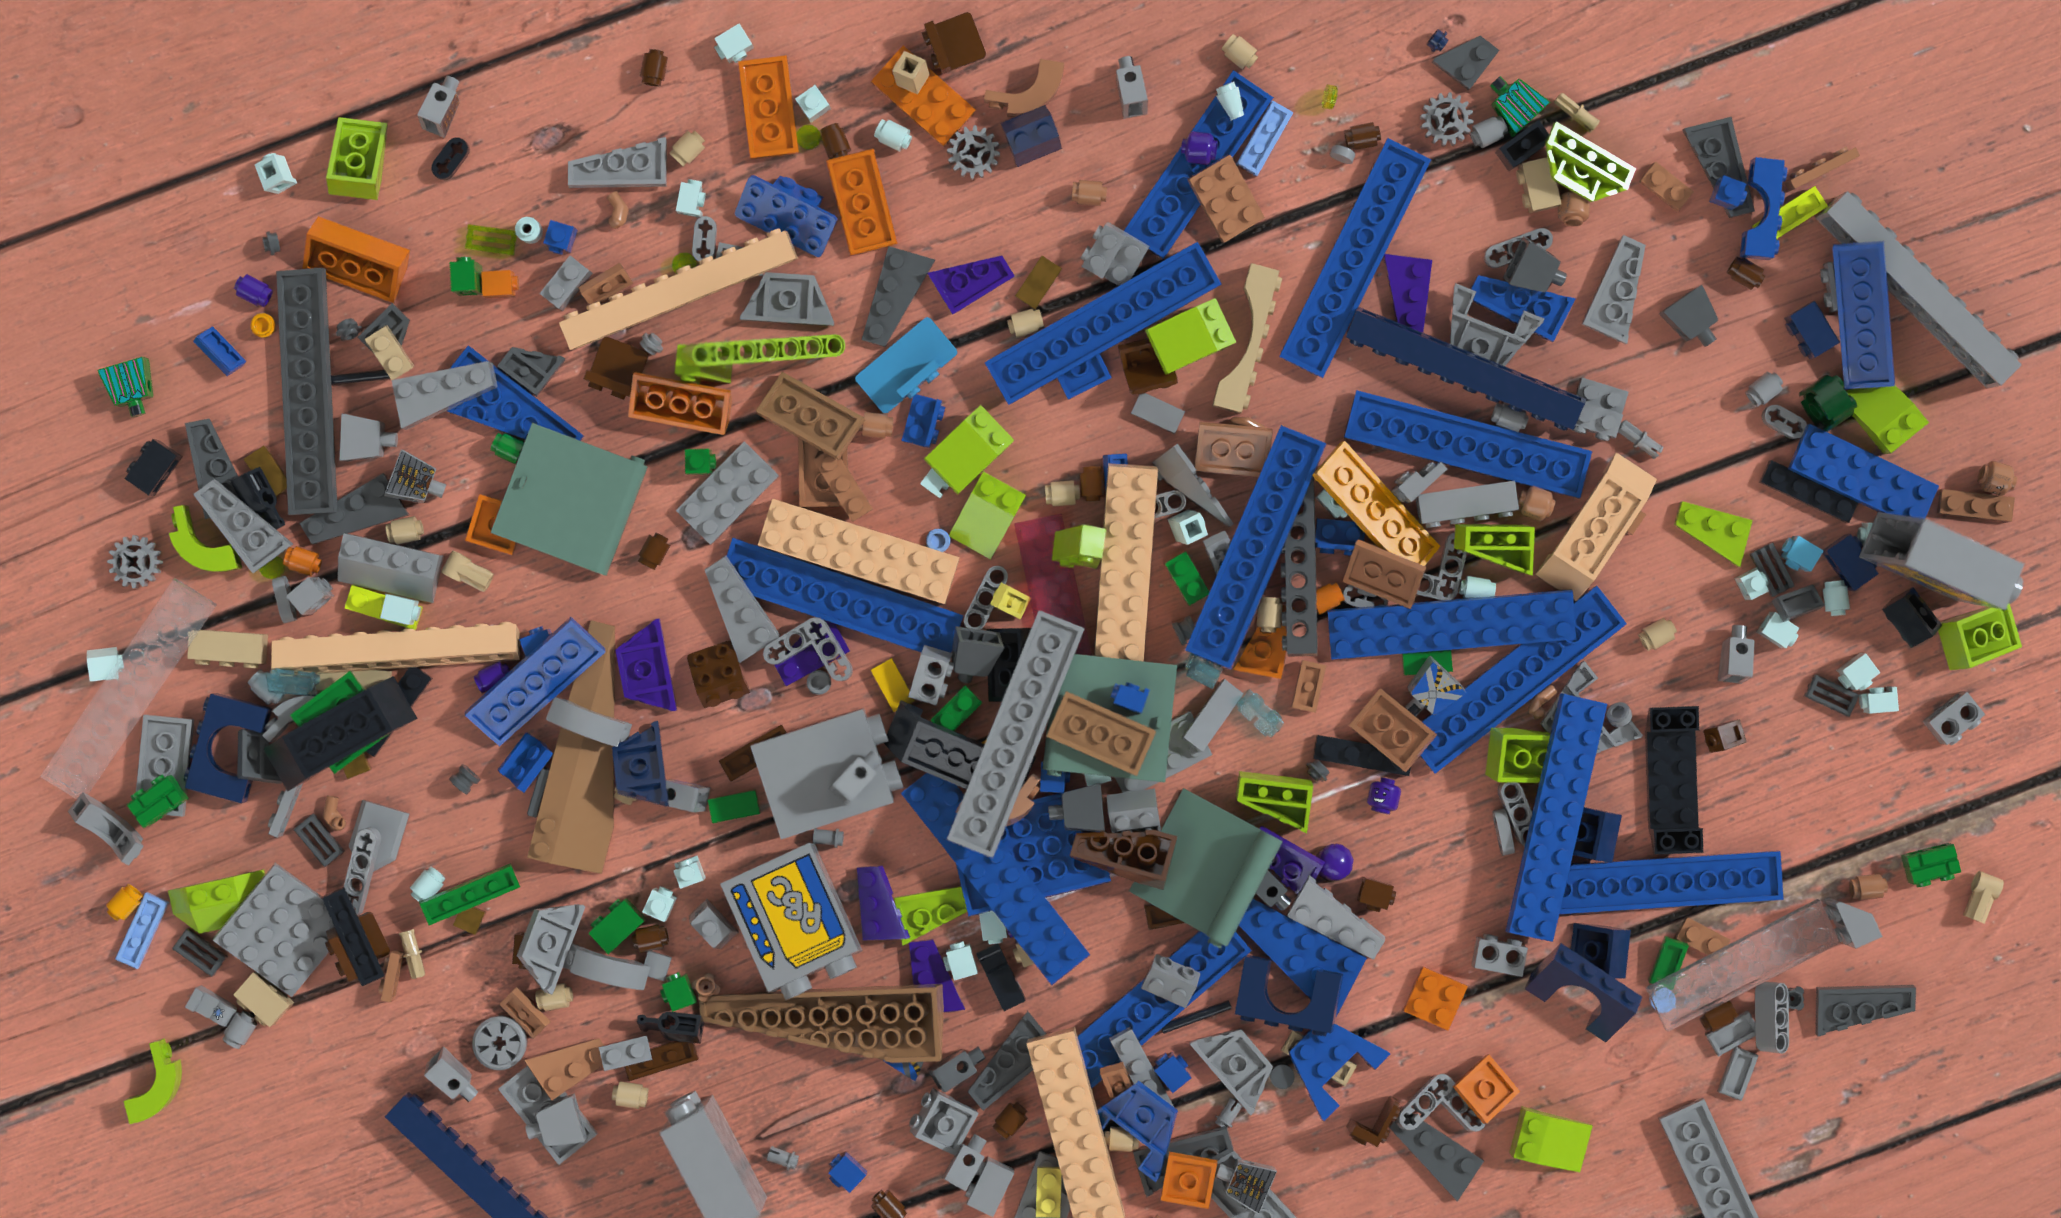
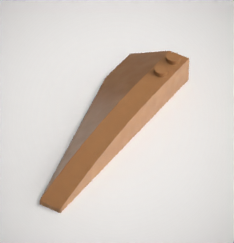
M591 620L588 633L605 648L606 652L574 680L568 701L596 713L614 718L615 626ZM561 727L527 858L602 874L614 828V762L612 747L614 746Z
M942 984L810 989L788 1000H785L782 991L712 995L706 1002L699 1000L700 1015L704 1022L740 1028L749 1032L763 1033L767 1036L781 1037L790 1041L822 1048L836 1049L845 1053L863 1055V1057L882 1059L891 1063L942 1061L944 1015Z

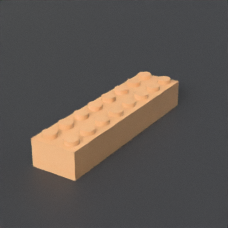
M1108 463L1104 529H1106L1100 568L1094 656L1144 661L1158 468L1156 466Z
M775 499L771 501L758 546L943 604L946 603L960 559L957 556Z
M1075 1027L1028 1039L1026 1043L1073 1218H1125V1211Z

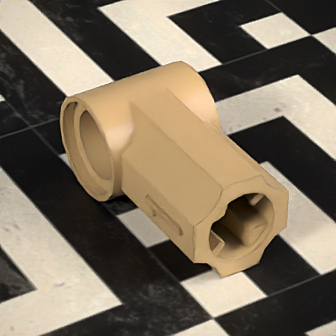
M452 550L441 573L485 592L492 581L494 573L472 563V560Z
M1978 871L1972 881V894L1963 915L1985 924L1993 901L2002 892L2004 881Z

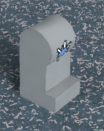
M202 985L195 988L185 1008L192 1012L196 1011L225 1027L229 1025L237 1011V1007Z

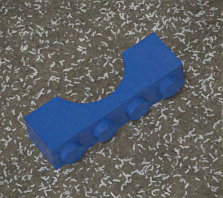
M1760 157L1750 160L1747 185L1753 187L1761 195L1764 202V214L1762 220L1755 228L1742 233L1740 257L1771 260L1774 258V255L1778 254L1779 240H1776L1777 230H1780L1782 225V216H1779L1780 206H1783L1785 192L1782 191V182H1785L1787 178V167H1784L1785 160Z

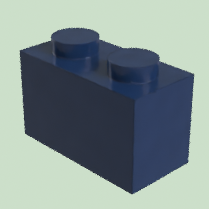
M1815 301L1808 303L1785 317L1787 322L1785 324L1786 329L1791 336L1795 335L1800 343L1798 344L1800 352L1804 357L1808 356L1809 360L1816 358L1840 343Z
M1846 534L1826 547L1822 554L1839 578L1844 580L1848 590L1856 591L1879 573L1875 569L1877 565L1859 557L1862 551L1861 548H1863L1861 541L1855 535L1852 537L1851 534Z

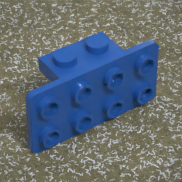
M751 175L747 180L735 210L737 218L767 233L779 228L781 232L787 231L793 246L816 257H821L824 253L837 222L835 215L819 208L824 198L823 196L818 195L811 188H804L796 184L791 178L779 176L774 184H771L755 175Z

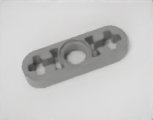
M1545 228L1536 229L1491 246L1484 253V261L1491 268H1499L1511 262L1514 256L1512 244L1516 241L1521 242L1523 236L1529 237L1531 241L1538 238V233L1541 236H1546L1545 246L1537 243V245L1545 250L1551 246L1553 236ZM1506 245L1507 254L1511 259L1508 260L1507 255L1499 258V263L1489 259L1492 255V250H1495L1496 253H1501L1505 251L1503 246Z

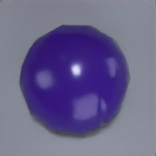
M1342 844L1327 845L1316 854V857L1325 861L1318 875L1326 881L1342 880L1353 869L1354 858L1350 850Z

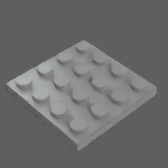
M274 863L213 937V941L292 997L329 953L325 942L328 941L326 931L334 928V925L322 901V896L280 865Z

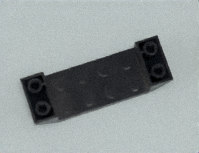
M392 676L283 735L265 747L264 751L286 790L290 791L308 781L314 775L418 718L395 677Z
M901 700L887 733L888 742L884 744L901 762L967 789L985 744L921 718L923 709ZM1033 756V759L1031 761V764L1029 766V769L1027 771L1021 788L1024 786L1026 782V779L1035 761V756Z
M1699 706L1653 707L1648 710L1645 728L1648 829L1654 854L1704 853L1703 828L1699 827L1697 791L1695 731H1699Z

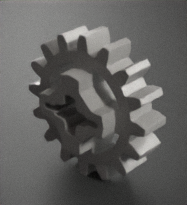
M1451 92L1447 94L1446 98L1443 97L1442 93H1439L1437 101L1434 98H1430L1429 103L1431 106L1424 105L1422 108L1427 113L1420 115V119L1425 120V123L1420 127L1421 129L1427 128L1426 138L1431 135L1434 137L1433 144L1441 140L1443 147L1447 141H1450V144L1454 146L1456 138L1461 142L1465 139L1462 133H1470L1471 130L1467 125H1472L1474 120L1468 119V116L1473 113V110H1466L1469 103L1468 101L1463 104L1460 103V95L1453 99ZM1441 104H1450L1449 107L1445 109H1440L1439 107L1436 108ZM1457 110L1460 111L1462 120L1458 118ZM1452 111L1449 119L1451 122H1449L1442 128L1444 124L1443 117H1445L1446 114ZM1431 119L1435 120L1436 130L1432 126ZM1448 130L1457 131V133L1452 135H1444Z
M976 125L973 126L972 131L964 127V134L958 131L955 132L958 139H950L949 142L954 147L947 149V153L953 154V157L948 159L949 163H956L953 170L958 171L961 169V177L969 173L971 180H974L975 174H979L981 178H984L983 172L985 170L991 174L992 169L990 166L998 165L994 157L1000 156V152L994 150L999 146V143H992L994 134L992 133L987 136L986 128L978 132ZM973 137H979L986 143L981 144L975 141ZM965 140L966 145L964 149L957 153L960 143ZM971 147H974L975 150H980L977 153L978 157L973 158L972 155H967L970 153ZM990 152L988 161L983 165L982 159L984 155ZM967 161L973 164L974 168H968L962 163Z
M133 535L131 540L128 537H123L124 544L116 542L115 547L117 550L109 551L114 557L107 560V563L113 564V568L109 570V573L117 574L114 580L120 581L123 579L122 586L128 587L131 583L132 588H138L139 583L142 587L148 586L147 580L154 582L156 579L153 574L161 573L157 565L163 564L162 560H157V556L161 554V551L153 550L156 543L151 542L147 544V537H142L139 541V537ZM135 545L142 547L141 549H138L136 552H134L132 549H129V547ZM132 557L138 558L136 561L138 566H132L134 563ZM149 557H150V567L148 566V558H149ZM134 572H136L138 575H141V577L131 578L129 577V575H132Z

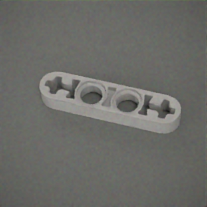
M368 827L358 832L344 887L351 902L353 901L352 905L356 908L355 911L358 916L364 910L381 843V834L374 827ZM370 834V839L373 842L367 845L368 839L364 838V836ZM360 855L365 856L368 860L366 868H362L358 864V857ZM354 878H358L362 882V889L360 891L355 890L352 886Z

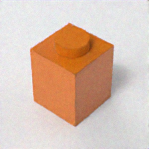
M513 271L481 272L483 297H516L515 291L519 290L518 276H514Z

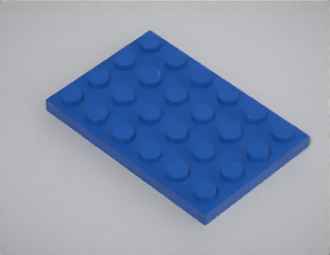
M1062 793L1031 800L1035 803L1031 811L1018 822L1006 826L1000 841L1045 898L1111 882L1108 871L1070 857L1076 833L1088 832L1065 830L1064 819H1049L1048 806L1063 805ZM957 866L968 916L971 917L993 911Z

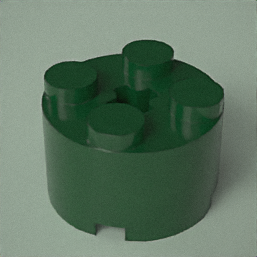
M1824 375L1799 392V397H1804L1801 405L1808 417L1815 425L1821 423L1825 426L1822 430L1826 432L1852 416L1854 409L1858 407L1856 400L1844 390V383L1837 375L1833 377Z

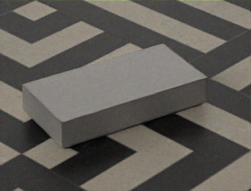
M1146 393L1139 394L1131 414L1173 434L1176 433L1185 411Z
M1745 1011L1738 1015L1733 1023L1714 1033L1710 1031L1705 1036L1719 1057L1756 1036L1755 1021L1749 1011Z
M1739 1047L1733 1048L1717 1091L1742 1101L1759 1055Z

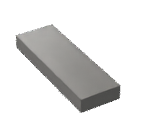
M1223 679L1181 738L1199 752H1203L1244 693L1226 679Z

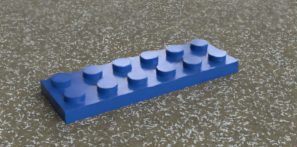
M1884 241L1833 245L1844 389L1895 386Z
M1811 424L1806 426L1788 467L1789 470L1877 512L1917 518H1926L1939 487L1937 484Z
M570 617L465 711V716L500 747L606 652L605 648Z

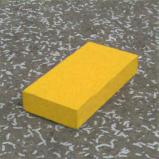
M892 658L871 669L893 712L897 711L901 700L909 704L915 701V699L908 697L910 690Z

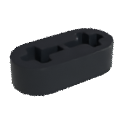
M456 137L447 142L432 164L431 170L438 179L448 180L454 176L470 153L467 142ZM462 143L463 145L461 146L462 150H464L463 153H456L455 156L451 158L455 151L452 148L453 145L456 144L459 146ZM448 160H451L447 165L449 172L447 174L443 172L439 175L440 169L438 165H445Z

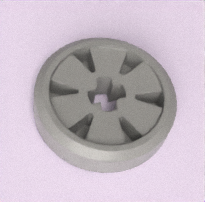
M490 1017L482 1022L474 1033L472 1040L473 1052L478 1061L489 1069L505 1070L511 1068L522 1059L526 1052L527 1036L525 1030L511 1017ZM498 1036L506 1041V1044L501 1049H498V1045L494 1046V1041L498 1039Z

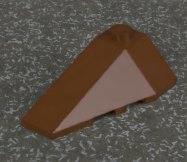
M1145 830V832L1122 831V833H1076L1070 857L1136 883L1164 890L1177 836L1156 830Z

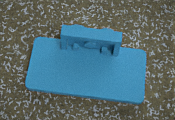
M926 317L856 375L855 379L877 407L886 414L906 397L912 399L921 391L919 386L925 381L929 384L940 375L937 371L957 355V349L932 319Z

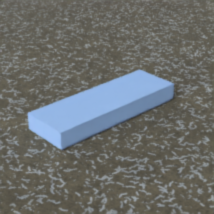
M1272 100L1236 165L1257 177L1294 112Z
M148 892L144 894L115 960L135 969L140 968L167 909L168 901Z

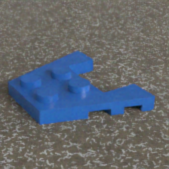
M1337 1024L1334 1025L1333 1032L1331 1034L1327 1033V1036L1314 1035L1310 1029L1288 1051L1322 1121H1325L1340 1106L1322 1087L1356 1052L1373 1070H1376L1390 1055L1388 1051Z
M1138 1081L1097 1111L1102 1130L1105 1129L1112 1119L1151 1149L1138 1169L1156 1182L1162 1173L1178 1110Z

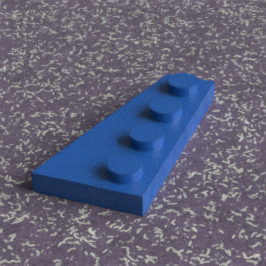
M1480 275L1476 277L1471 287L1472 290L1476 291L1473 302L1518 324L1523 310L1544 318L1543 323L1534 333L1550 342H1554L1576 299L1547 291L1540 292L1517 287L1505 281Z

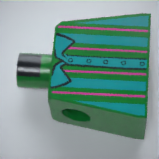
M1499 76L1490 85L1499 96L1491 106L1496 114L1503 118L1512 137L1550 103L1548 99L1521 79L1516 80L1509 86Z
M139 357L98 370L102 382L115 406L123 407L128 405L131 418L146 414L142 401L153 398L148 358Z

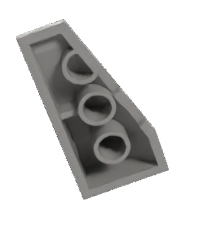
M1178 444L1152 462L1153 466L1158 468L1157 479L1159 481L1164 479L1167 484L1180 491L1185 497L1227 527L1234 524L1214 496L1212 497L1207 484L1200 476L1196 475L1195 467Z

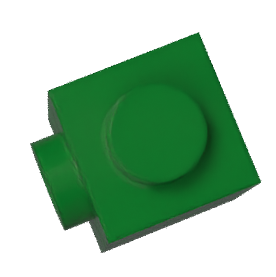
M685 449V474H712V469H716V454H712L711 449Z
M676 972L666 977L667 981L662 984L663 989L660 992L665 1003L669 1002L672 1012L697 1002L687 973L681 975L680 972Z

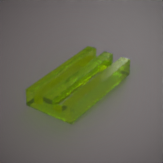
M468 224L465 249L514 256L517 239L514 230ZM479 231L511 236V240L473 235V232ZM472 240L510 245V250L473 245Z

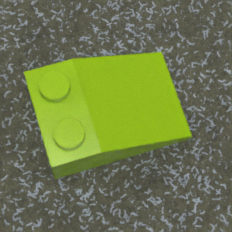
M338 117L326 176L328 194L378 200L383 172L387 123Z
M1216 298L1145 330L1165 375L1236 343Z
M1896 385L1848 389L1846 391L1848 395H1851L1856 400L1858 405L1854 409L1852 416L1883 455L1895 451L1929 423L1915 404Z
M980 405L930 452L924 460L958 495L1013 443L1014 439Z
M983 471L954 524L949 537L991 560L1026 495Z
M2010 604L2007 605L2006 610L1985 607L1940 622L1943 626L1938 632L1949 670L1969 669L2022 647Z
M1491 728L1485 775L1496 782L1539 783L1551 733L1517 728Z
M1522 1106L1509 1153L1513 1158L1580 1172L1593 1125Z

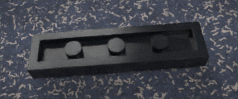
M1769 460L1759 481L1763 485L1845 523L1850 522L1858 505V502L1801 476L1772 460Z
M409 667L398 682L411 707L433 679L418 667ZM393 732L366 752L376 757Z
M1317 735L1313 759L1406 776L1410 775L1411 767L1407 772H1404L1372 744Z
M345 887L322 896V901L361 986L384 977V972Z

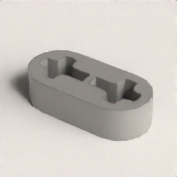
M708 216L698 218L694 225L692 253L698 262L702 258L697 253V250L702 249L703 241L706 242V249L710 251V254H706L705 258L710 256L714 258L717 224ZM705 221H708V224L713 227L712 230L707 231V238H703V230L699 229V226L704 225Z
M1779 405L1768 406L1762 413V420L1765 425L1790 439L1801 438L1807 426L1803 418ZM1778 411L1777 416L1783 419V421H1770L1771 416L1769 412ZM1798 422V428L1801 429L1800 432L1793 434L1792 427L1786 423L1795 424Z
M287 577L273 578V590L282 622L296 621V608L286 597L291 592Z
M1347 585L1343 589L1342 594L1346 604L1355 607L1374 606L1373 602L1367 601V596L1376 597V595L1352 585ZM1356 588V592L1364 595L1363 599L1355 598L1354 602L1350 601V596H1347V592ZM1380 597L1383 600V604H1378V606L1388 605V600Z
M1506 809L1494 810L1492 814L1502 856L1514 854V842Z

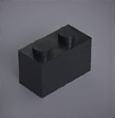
M1538 120L1500 147L1495 153L1510 172L1545 147L1549 133L1540 120Z
M152 439L143 445L140 450L142 455L137 461L134 460L126 470L128 474L124 478L148 496H155L182 459L180 454L160 440Z
M1914 587L1892 598L1882 609L1887 619L1892 622L1902 639L1911 648L1933 637L1943 626Z

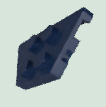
M654 721L646 731L641 734L636 732L628 740L620 742L618 747H612L616 789L619 795L662 806H669L659 722Z

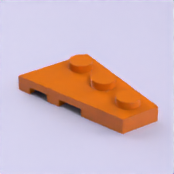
M1285 605L1282 607V612H1286ZM1281 622V628H1276V633L1261 632L1262 627H1257L1233 670L1282 679L1287 651L1282 649V636H1287V626H1282Z

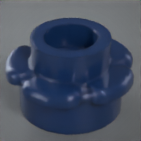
M1437 29L1431 36L1427 46L1431 48L1432 52L1436 49L1441 51L1447 44L1449 39L1445 37L1447 35L1446 31L1443 33Z

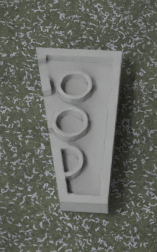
M663 137L657 139V141L636 144L634 147L612 150L610 153L596 154L568 161L569 188L667 187V139Z
M1625 235L1621 237L1582 322V325L1625 345L1628 343V333L1633 316L1632 311L1637 294L1645 244Z
M212 480L193 494L252 573L258 571L293 545L291 541L217 480Z
M726 555L705 569L739 663L781 636Z
M1310 875L1287 913V917L1373 960L1385 942V936L1363 918H1358L1353 914L1350 907L1345 903L1342 905L1333 897L1329 890L1323 889L1316 884V880Z

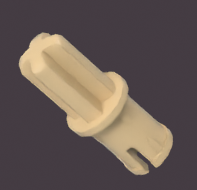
M1563 93L1559 94L1554 101L1558 107L1571 116V121L1574 120L1589 133L1600 122V120L1583 108V104L1577 105Z
M414 929L399 933L405 953L403 957H406L412 979L425 975L420 955L422 950L418 948Z

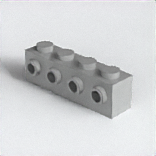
M1515 481L1426 493L1416 497L1419 523H1426V528L1441 526L1440 521L1450 520V525L1465 523L1464 518L1473 516L1474 521L1489 519L1488 514L1498 513L1499 518L1513 516V511L1519 510Z

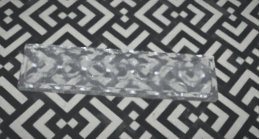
M1816 899L1646 987V990L1665 1030L1669 1032L1840 942L1822 902Z

